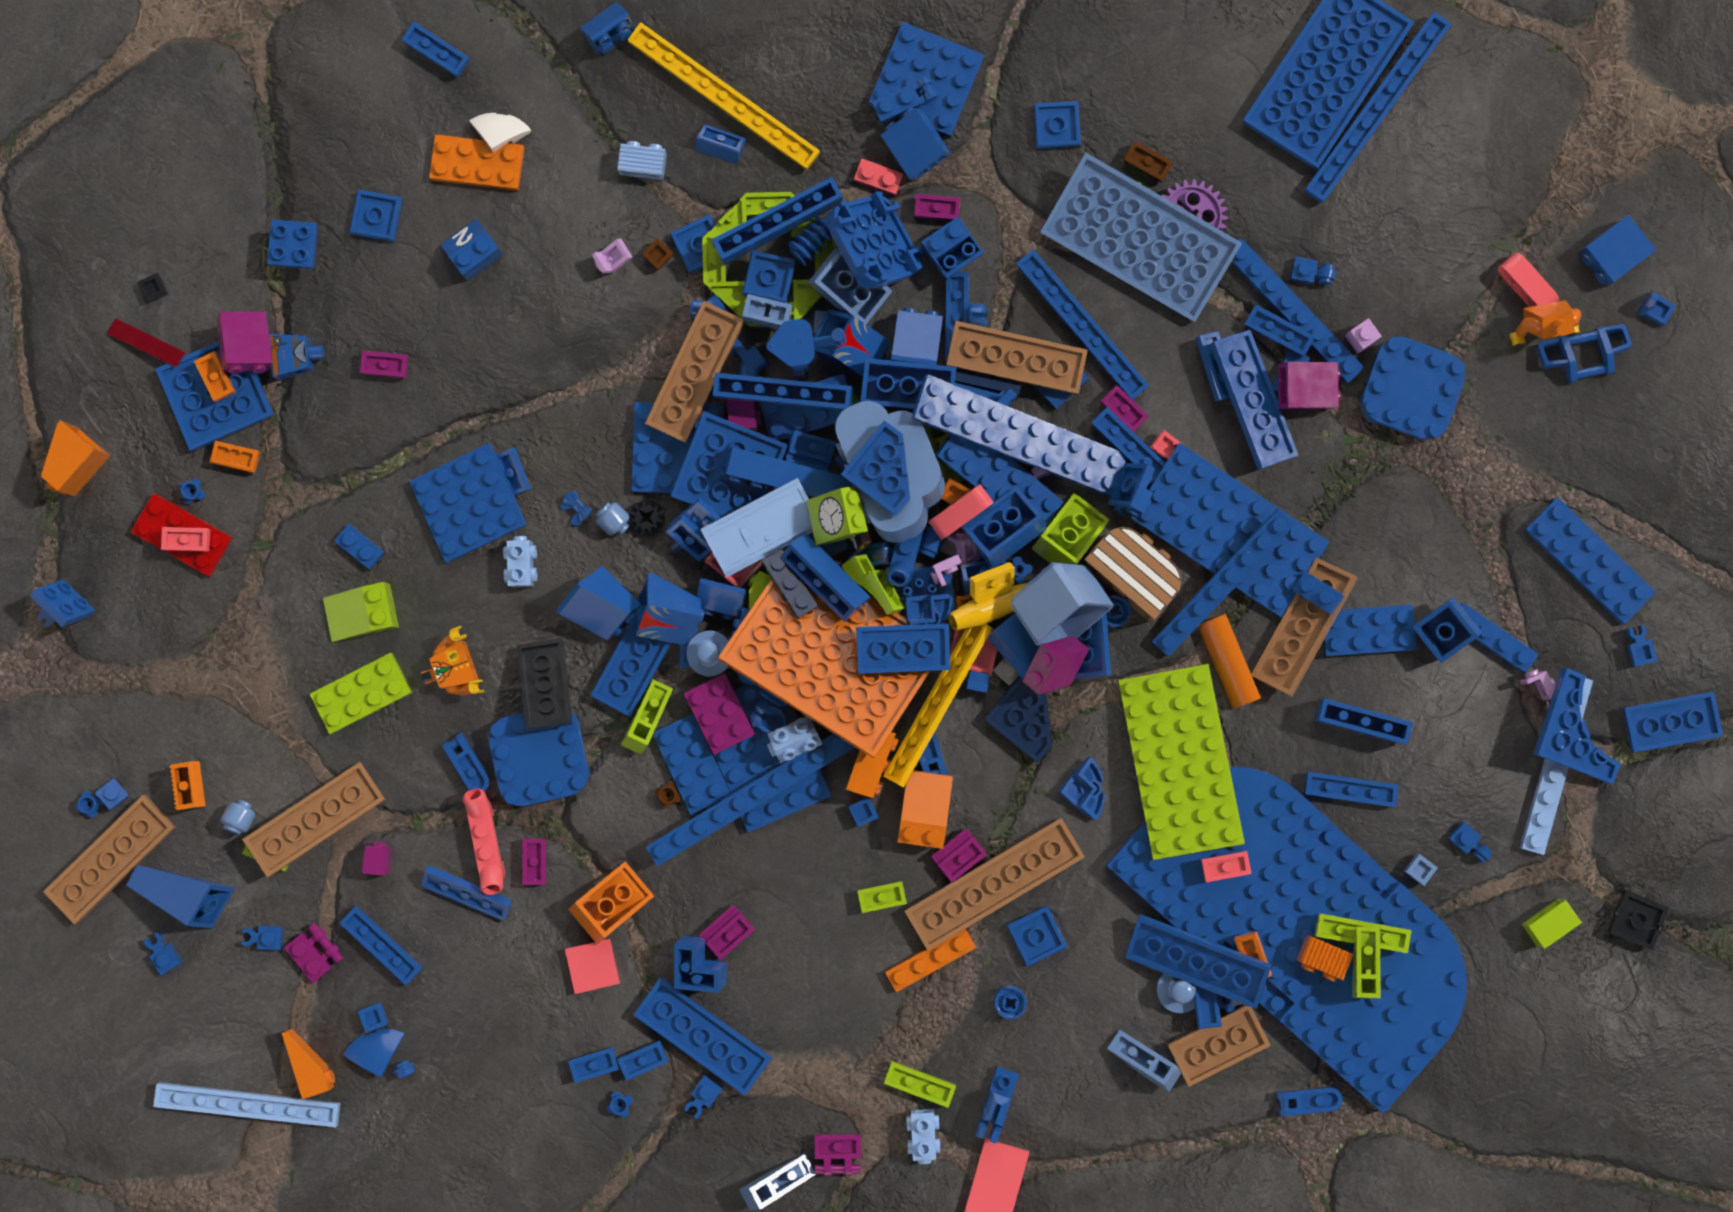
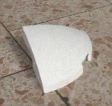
M487 113L469 120L493 152L511 141L514 144L531 133V129L524 122L511 115Z

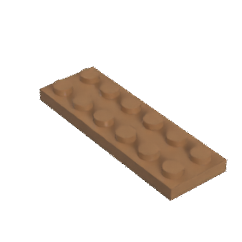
M703 301L645 424L682 442H688L713 390L715 373H721L745 323L744 319Z
M955 321L946 366L1078 395L1088 350Z
M1318 558L1314 560L1308 573L1343 594V600L1333 614L1330 615L1296 594L1251 674L1252 678L1290 697H1293L1358 580L1357 576Z
M359 762L242 840L267 878H269L386 799L363 764Z
M142 795L43 892L73 924H78L176 826L146 795Z

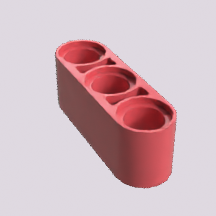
M1515 252L1498 267L1500 275L1529 307L1559 301V296L1520 253Z
M979 484L933 517L928 523L939 538L943 540L994 502L981 484Z

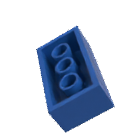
M865 358L861 402H876L883 406L885 410L913 412L924 376L929 374L955 385L956 367Z

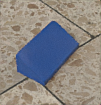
M704 124L696 139L695 149L736 164L746 138Z

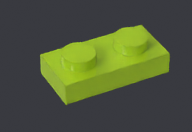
M902 881L857 890L862 913L907 904Z

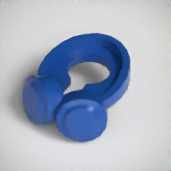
M767 700L759 701L754 706V712L749 717L750 725L753 728L758 727L766 733H771L787 724L785 714L779 708L769 705ZM761 714L777 715L779 718L778 724L775 727H769L767 721L761 718Z

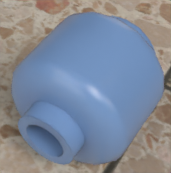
M607 502L595 514L597 516L596 524L609 536L616 533L621 535L629 527L627 524L629 514L618 503L610 504Z
M239 800L238 803H229L221 817V823L224 825L223 829L239 836L241 833L248 832L255 818V812L250 809L252 805L242 800Z

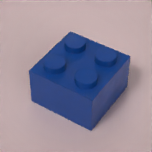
M1454 596L1413 626V629L1440 663L1471 643L1482 633Z

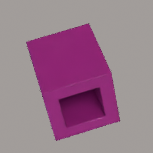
M373 841L372 845H366L362 873L389 875L393 847L386 846L387 842Z

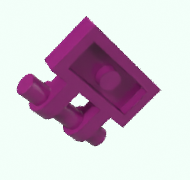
M313 923L307 928L313 935L310 939L305 933H301L284 949L311 982L315 983L333 968L327 961L329 958H332L337 964L343 959V956L338 952L340 949L337 945H333L325 936L327 933L323 928L320 929L316 923ZM319 942L325 949V952L321 954L314 944Z
M815 1134V1159H824V1165H815V1174H824V1176H831V1174H845V1176L861 1174V1164H852V1159H861V1134ZM831 1159H845V1164L831 1165Z

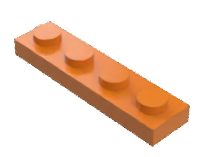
M965 928L930 950L924 949L885 971L895 991L898 992L972 951L976 946Z

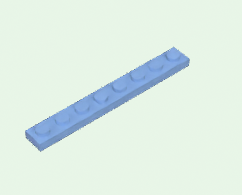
M1585 678L1582 705H1580L1582 719L1593 680ZM1544 759L1519 848L1541 855L1545 854L1568 772L1567 767Z
M159 1082L156 1084L153 1107L337 1127L341 1103Z

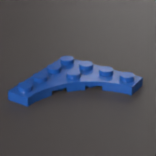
M1562 668L1533 754L1603 782L1614 784L1621 763L1606 755L1593 744L1589 738L1591 735L1585 720L1581 718L1580 705H1582V693L1586 676L1568 668Z

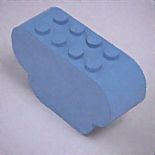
M863 401L846 408L838 416L835 428L840 443H837L836 446L843 462L846 463L844 464L846 468L884 420L903 434L910 501L895 517L861 490H859L861 502H864L862 507L867 523H873L877 533L884 540L892 543L904 542L916 537L924 530L928 520L926 508L935 505L942 498L945 490L944 478L921 422L911 419L912 413L896 411L888 414L880 404L872 401Z

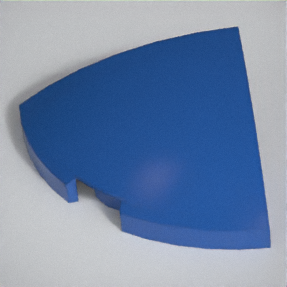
M953 594L904 597L907 625L941 624L942 621H946L951 611Z
M1087 757L1069 775L1057 791L1071 805L1094 821H1097L1105 801V794L1101 793L1100 784L1104 779L1096 762L1091 757Z
M389 1028L377 1029L376 1032L367 1035L363 1034L354 1040L343 1055L362 1068L382 1077L405 1033Z

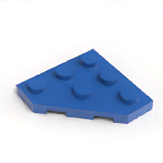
M884 420L844 469L841 476L895 517L910 501L903 434Z

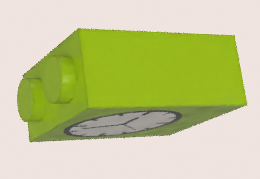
M855 486L839 488L806 501L816 545L835 543L868 531L859 489Z

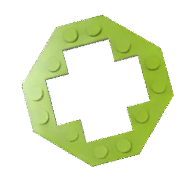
M791 192L745 193L739 199L740 201L702 238L703 283L739 318H742L747 296L742 295L745 281L726 282V264L723 265L712 239L746 222L747 217H755L794 197L795 195ZM815 218L792 229V238H795L796 235L803 237L802 229L809 230L808 224L811 222L816 224ZM831 234L832 242L824 240L825 248L817 246L819 254H815V272L831 252L837 248ZM793 280L794 302H787V304L792 305L790 320L802 319L823 297L808 284L809 280ZM746 323L749 327H763L751 323Z

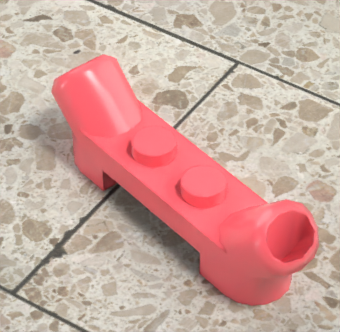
M472 789L464 794L463 803L467 811L480 876V890L484 894L494 895L503 890L505 868L503 861H501L493 821V807L482 789Z

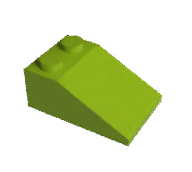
M1073 493L1031 549L1050 564L1055 562L1077 565L1110 519Z
M381 582L362 586L323 598L332 642L399 628L389 583Z

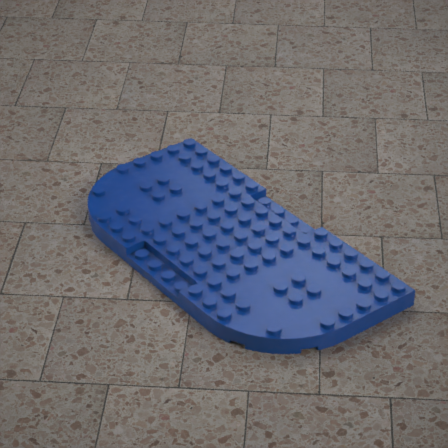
M1230 767L1245 841L1244 845L1153 860L1146 822L1144 820L1105 865L1175 928L1238 951L1234 941L1235 936L1257 931L1266 959L1272 965L1270 969L1272 975L1267 978L1259 1003L1384 1114L1444 1046L1458 1025L1463 1012L1467 991L1466 969L1458 943L1445 923L1404 885L1397 882L1296 789L1267 772L1244 767ZM1247 851L1252 874L1205 882L1200 859ZM1318 913L1411 930L1408 953L1380 948L1381 998H1352L1353 958L1344 980L1337 978L1335 982L1323 977V971L1315 969L1313 973L1301 967L1302 962L1298 961L1297 957L1306 935L1354 954V943L1314 936Z

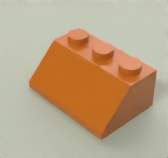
M891 732L874 759L859 751L846 790L874 798L875 794L880 795L884 784L880 779L891 763L887 759L890 751L895 752L899 739L895 738L896 733Z

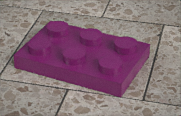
M725 673L684 693L714 755L755 735Z

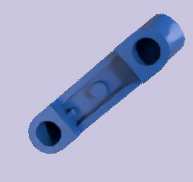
M713 295L706 301L728 312L716 295ZM693 300L691 302L690 317L693 320L703 303L702 300ZM738 338L736 339L730 353L733 357L738 356L741 360L739 375L759 377V372L768 366L767 362L755 346L747 351Z
M924 530L914 538L896 543L890 568L886 576L891 585L903 588L911 583Z

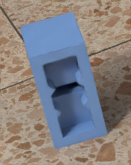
M747 294L742 318L746 323L778 330L783 322L790 320L792 305Z

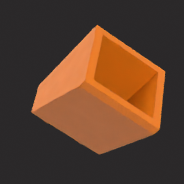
M60 420L57 423L41 477L47 481L45 485L55 493L58 491L64 496L66 494L76 496L107 461L110 455L78 427Z

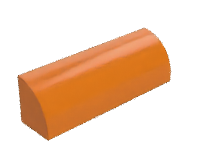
M1226 614L1198 626L1199 632L1231 708L1234 709L1260 699V694Z

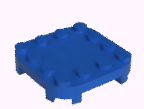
M875 192L869 197L851 202L844 200L831 210L824 220L849 269L857 279V284L863 289L867 287L879 288L908 279L922 268V256L925 254L922 246L915 248L896 213L901 208L896 200L892 203L882 196V192Z
M1405 337L1390 338L1375 353L1374 363L1363 394L1359 399L1362 412L1366 416L1367 421L1373 425L1377 423L1415 437L1418 441L1435 439L1441 436L1450 424L1464 384L1465 364L1450 353Z
M572 711V725L527 732L525 730L524 713L504 717L491 726L489 734L490 750L498 788L507 803L516 806H527L572 796L581 792L587 785L590 777V768L582 738L581 723L578 716Z

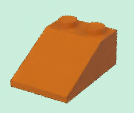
M913 770L905 785L898 833L899 843L943 849L953 776Z
M624 862L576 901L568 910L598 945L651 900L654 895L630 866Z

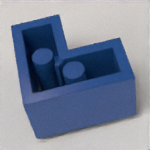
M682 936L674 944V989L719 993L727 984V962L705 960V938Z

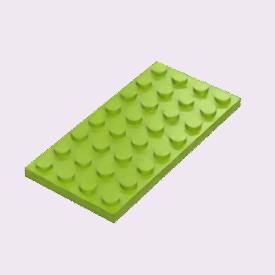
M1209 664L1118 680L1153 860L1244 845L1245 841Z

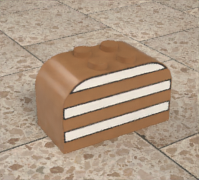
M1125 527L1113 529L1098 542L1080 564L1088 566L1094 576L1115 594L1124 597L1136 612L1148 622H1151L1157 618L1178 593L1181 586L1180 572L1176 565L1169 560L1171 556L1163 549L1157 550L1152 545L1154 542L1147 535H1140L1133 529Z

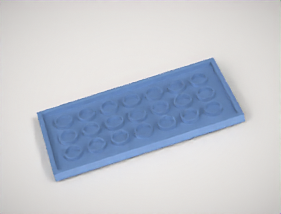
M1088 153L1084 154L1040 233L1194 322L1242 245V242Z

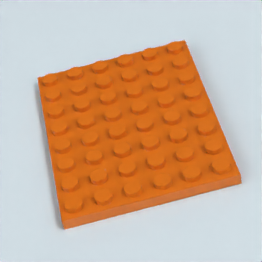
M771 579L719 655L718 660L874 759L930 671L858 674L856 627L907 625L906 618L898 613L887 615L879 602L870 596L864 606L844 622L802 580L818 607L797 619Z

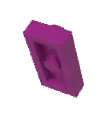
M916 194L914 218L952 221L959 216L961 198Z
M362 351L360 373L407 379L409 356Z
M1117 385L1100 402L1105 407H1108L1133 432L1149 417Z
M547 838L523 839L522 885H546Z

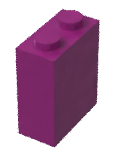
M220 312L216 323L222 371H229L231 374H239L243 371H252L259 374L268 371L272 364L266 312Z
M1286 362L1278 364L1279 409L1338 408V403L1340 402V392L1338 391L1340 370L1338 369V362Z
M1074 636L1041 644L1023 682L1039 695L1071 685L1089 648Z

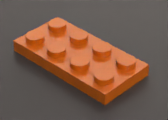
M435 134L429 178L433 181L519 191L525 147L524 145L507 143L493 152L485 140Z

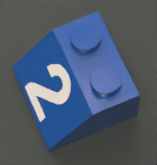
M477 219L441 244L446 254L467 281L503 255Z

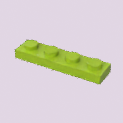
M1318 913L1314 935L1316 937L1355 943L1356 927H1380L1381 949L1408 953L1411 930Z

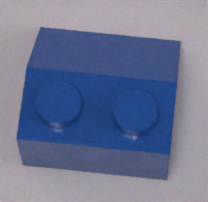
M700 578L697 597L701 599V609H704V614L713 616L714 612L723 614V619L734 621L736 618H741L742 608L745 606L748 592L742 588Z

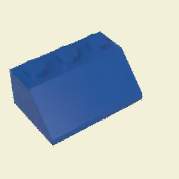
M1017 486L961 526L979 554L992 569L1047 529L1043 516Z

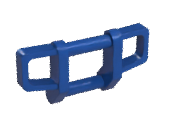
M1619 324L1595 328L1594 331L1574 336H1559L1556 339L1539 343L1536 350L1544 369L1565 366L1568 383H1574L1578 379L1599 374H1614V355L1629 350L1632 342L1626 326ZM1619 332L1624 345L1612 349L1607 334ZM1596 340L1602 355L1603 365L1577 370V362L1571 345ZM1558 345L1563 360L1549 361L1544 348Z

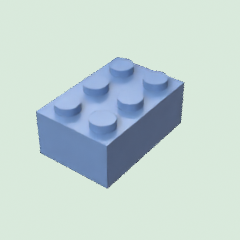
M838 247L831 252L808 281L810 286L840 312L854 315L865 324L869 322L892 292L888 286L861 288L857 284V279L849 269Z

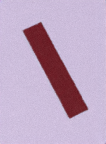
M115 318L107 331V334L175 367L178 366L186 353Z

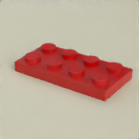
M155 493L151 496L131 530V533L161 549L162 527L210 529L209 552L163 550L210 577L233 540V537Z

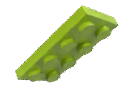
M389 653L310 693V696L329 734H334L412 694V691L393 653Z

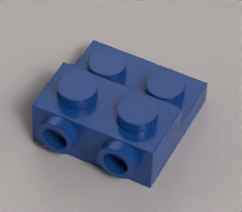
M1125 463L1115 490L1116 495L1115 497L1110 496L1107 503L1114 507V512L1122 516L1129 514L1134 517H1138L1139 513H1145L1150 506L1153 492L1146 488L1152 481V474L1155 468L1149 464Z

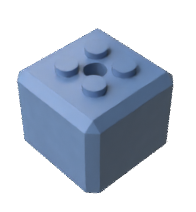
M1052 562L1012 597L1011 607L1035 644L1040 646L1041 644L1069 636L1078 638L1110 611L1113 603L1088 566Z

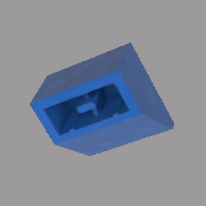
M617 2L580 27L584 37L598 56L602 53L610 52L616 43L620 40H627L634 31L629 14Z
M959 216L921 241L925 255L946 279L984 254Z

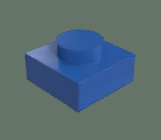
M114 778L95 792L96 796L110 811L129 797Z
M869 797L848 806L858 827L879 818Z
M382 1002L358 1011L365 1033L389 1024Z

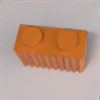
M200 761L170 765L171 777L173 778L171 781L174 787L173 795L176 801L174 804L177 805L175 809L184 810L206 806Z
M1306 935L1297 960L1302 962V968L1313 973L1315 969L1323 971V977L1335 982L1337 978L1344 980L1354 954Z

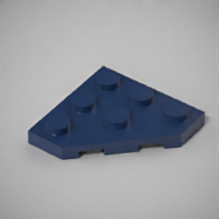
M1019 676L984 720L1038 763L1052 746L1046 693L1037 694Z

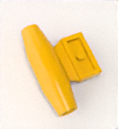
M1010 562L970 577V595L973 600L949 613L948 620L953 630L957 631L981 626L1014 613L1011 607L1012 597L1024 588L1027 583L1014 585L1015 567Z

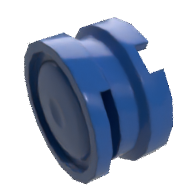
M1118 595L1109 596L1113 607L1106 613L1107 626H1121L1129 619L1131 607L1124 597Z
M1012 985L1003 986L994 996V1006L998 1014L1003 1018L1016 1019L1025 1012L1027 1006L1026 998L1018 987Z

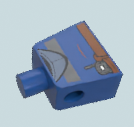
M269 334L272 376L278 380L312 372L314 369L313 360L325 358L323 346H312L311 340L306 336Z

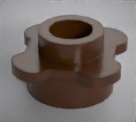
M668 782L666 786L658 787L655 790V795L659 796L663 808H668L670 804L681 801L682 796L677 792L674 782Z

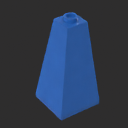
M140 865L131 873L130 880L127 883L128 887L185 925L213 928L235 889L229 885Z

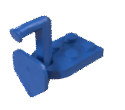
M796 319L783 322L767 343V349L788 366L792 367L796 379L799 380L806 379L805 372H809L808 364L814 359V349L841 346L846 344L847 339L841 328L834 329L831 336L813 338L811 325L806 320Z

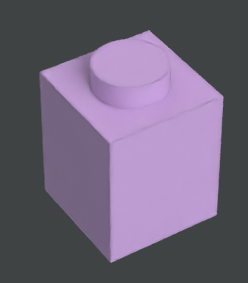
M1369 318L1345 335V338L1357 354L1382 337Z

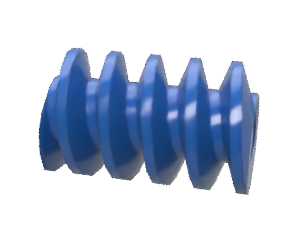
M816 216L814 219L816 224L812 222L808 224L809 230L802 229L803 237L800 235L795 236L797 243L793 241L788 243L791 253L803 266H806L804 258L813 260L811 252L819 254L818 245L822 248L826 247L824 240L832 242L829 228L826 226L824 219Z

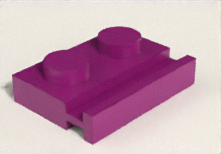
M965 828L945 844L943 849H939L931 857L949 880L953 882L986 856L987 853L970 831Z
M733 904L701 932L699 936L705 938L706 944L721 960L750 935L755 928Z

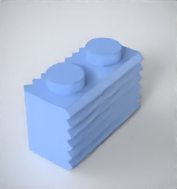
M627 141V144L620 145L617 167L619 175L664 180L667 152L658 144H649V147L640 146L638 142Z

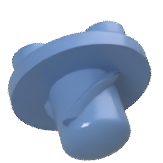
M704 631L695 635L687 647V660L691 668L703 676H716L724 672L728 666L718 660V657L728 643L727 638L715 631Z
M1163 973L1156 987L1157 996L1161 1004L1166 1009L1175 1013H1185L1194 1009L1193 997L1196 992L1195 986Z

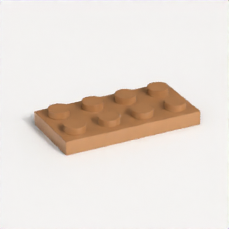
M1243 1005L1221 1016L1222 1027L1196 1029L1167 1044L1188 1087L1271 1046L1252 1007Z

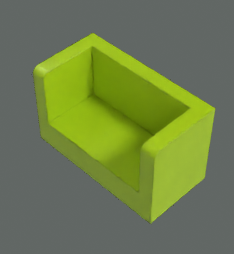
M1558 898L1525 921L1522 926L1536 946L1545 949L1582 922L1568 902Z

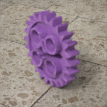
M1195 179L1192 180L1190 185L1184 180L1182 187L1175 183V191L1168 188L1166 190L1168 196L1162 195V197L1176 205L1180 201L1186 211L1194 213L1200 219H1202L1203 212L1211 214L1212 222L1209 224L1219 230L1226 229L1227 226L1221 222L1228 219L1227 216L1222 215L1228 208L1221 207L1225 199L1218 200L1216 198L1220 193L1219 191L1211 192L1213 185L1206 189L1204 188L1205 181H1202L1197 186ZM1192 195L1196 197L1197 205L1192 206L1188 204L1187 196Z

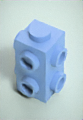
M515 536L513 540L507 541V546L503 547L504 560H507V569H504V582H508V586L511 588L534 587V581H537L538 577L537 568H534L533 559L537 558V547L533 545L532 541L527 540L526 536Z
M807 716L768 733L771 743L767 744L772 757L777 755L780 763L791 760L804 752L811 751L822 745L812 720Z
M934 1109L911 1110V1116L906 1117L907 1131H912V1140H907L908 1154H913V1161H918V1164H929L931 1160H936V1153H940V1139H935V1130L939 1129V1115H934Z

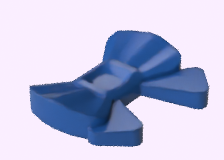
M576 491L566 494L562 501L561 510L573 508L576 511L570 522L572 525H581V521L586 520L592 513V509L585 506L578 499Z

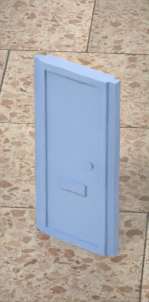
M798 478L701 528L726 578L782 549L806 533L808 535L813 532L806 502L809 498Z

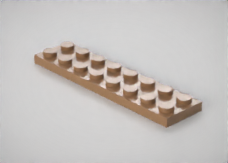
M1059 818L904 911L926 949L930 950L1085 857L1062 818Z

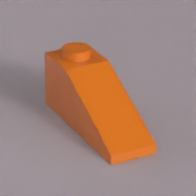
M293 1029L283 1032L282 1036L302 1100L334 1088L335 1076L333 1071L329 1070L328 1065Z

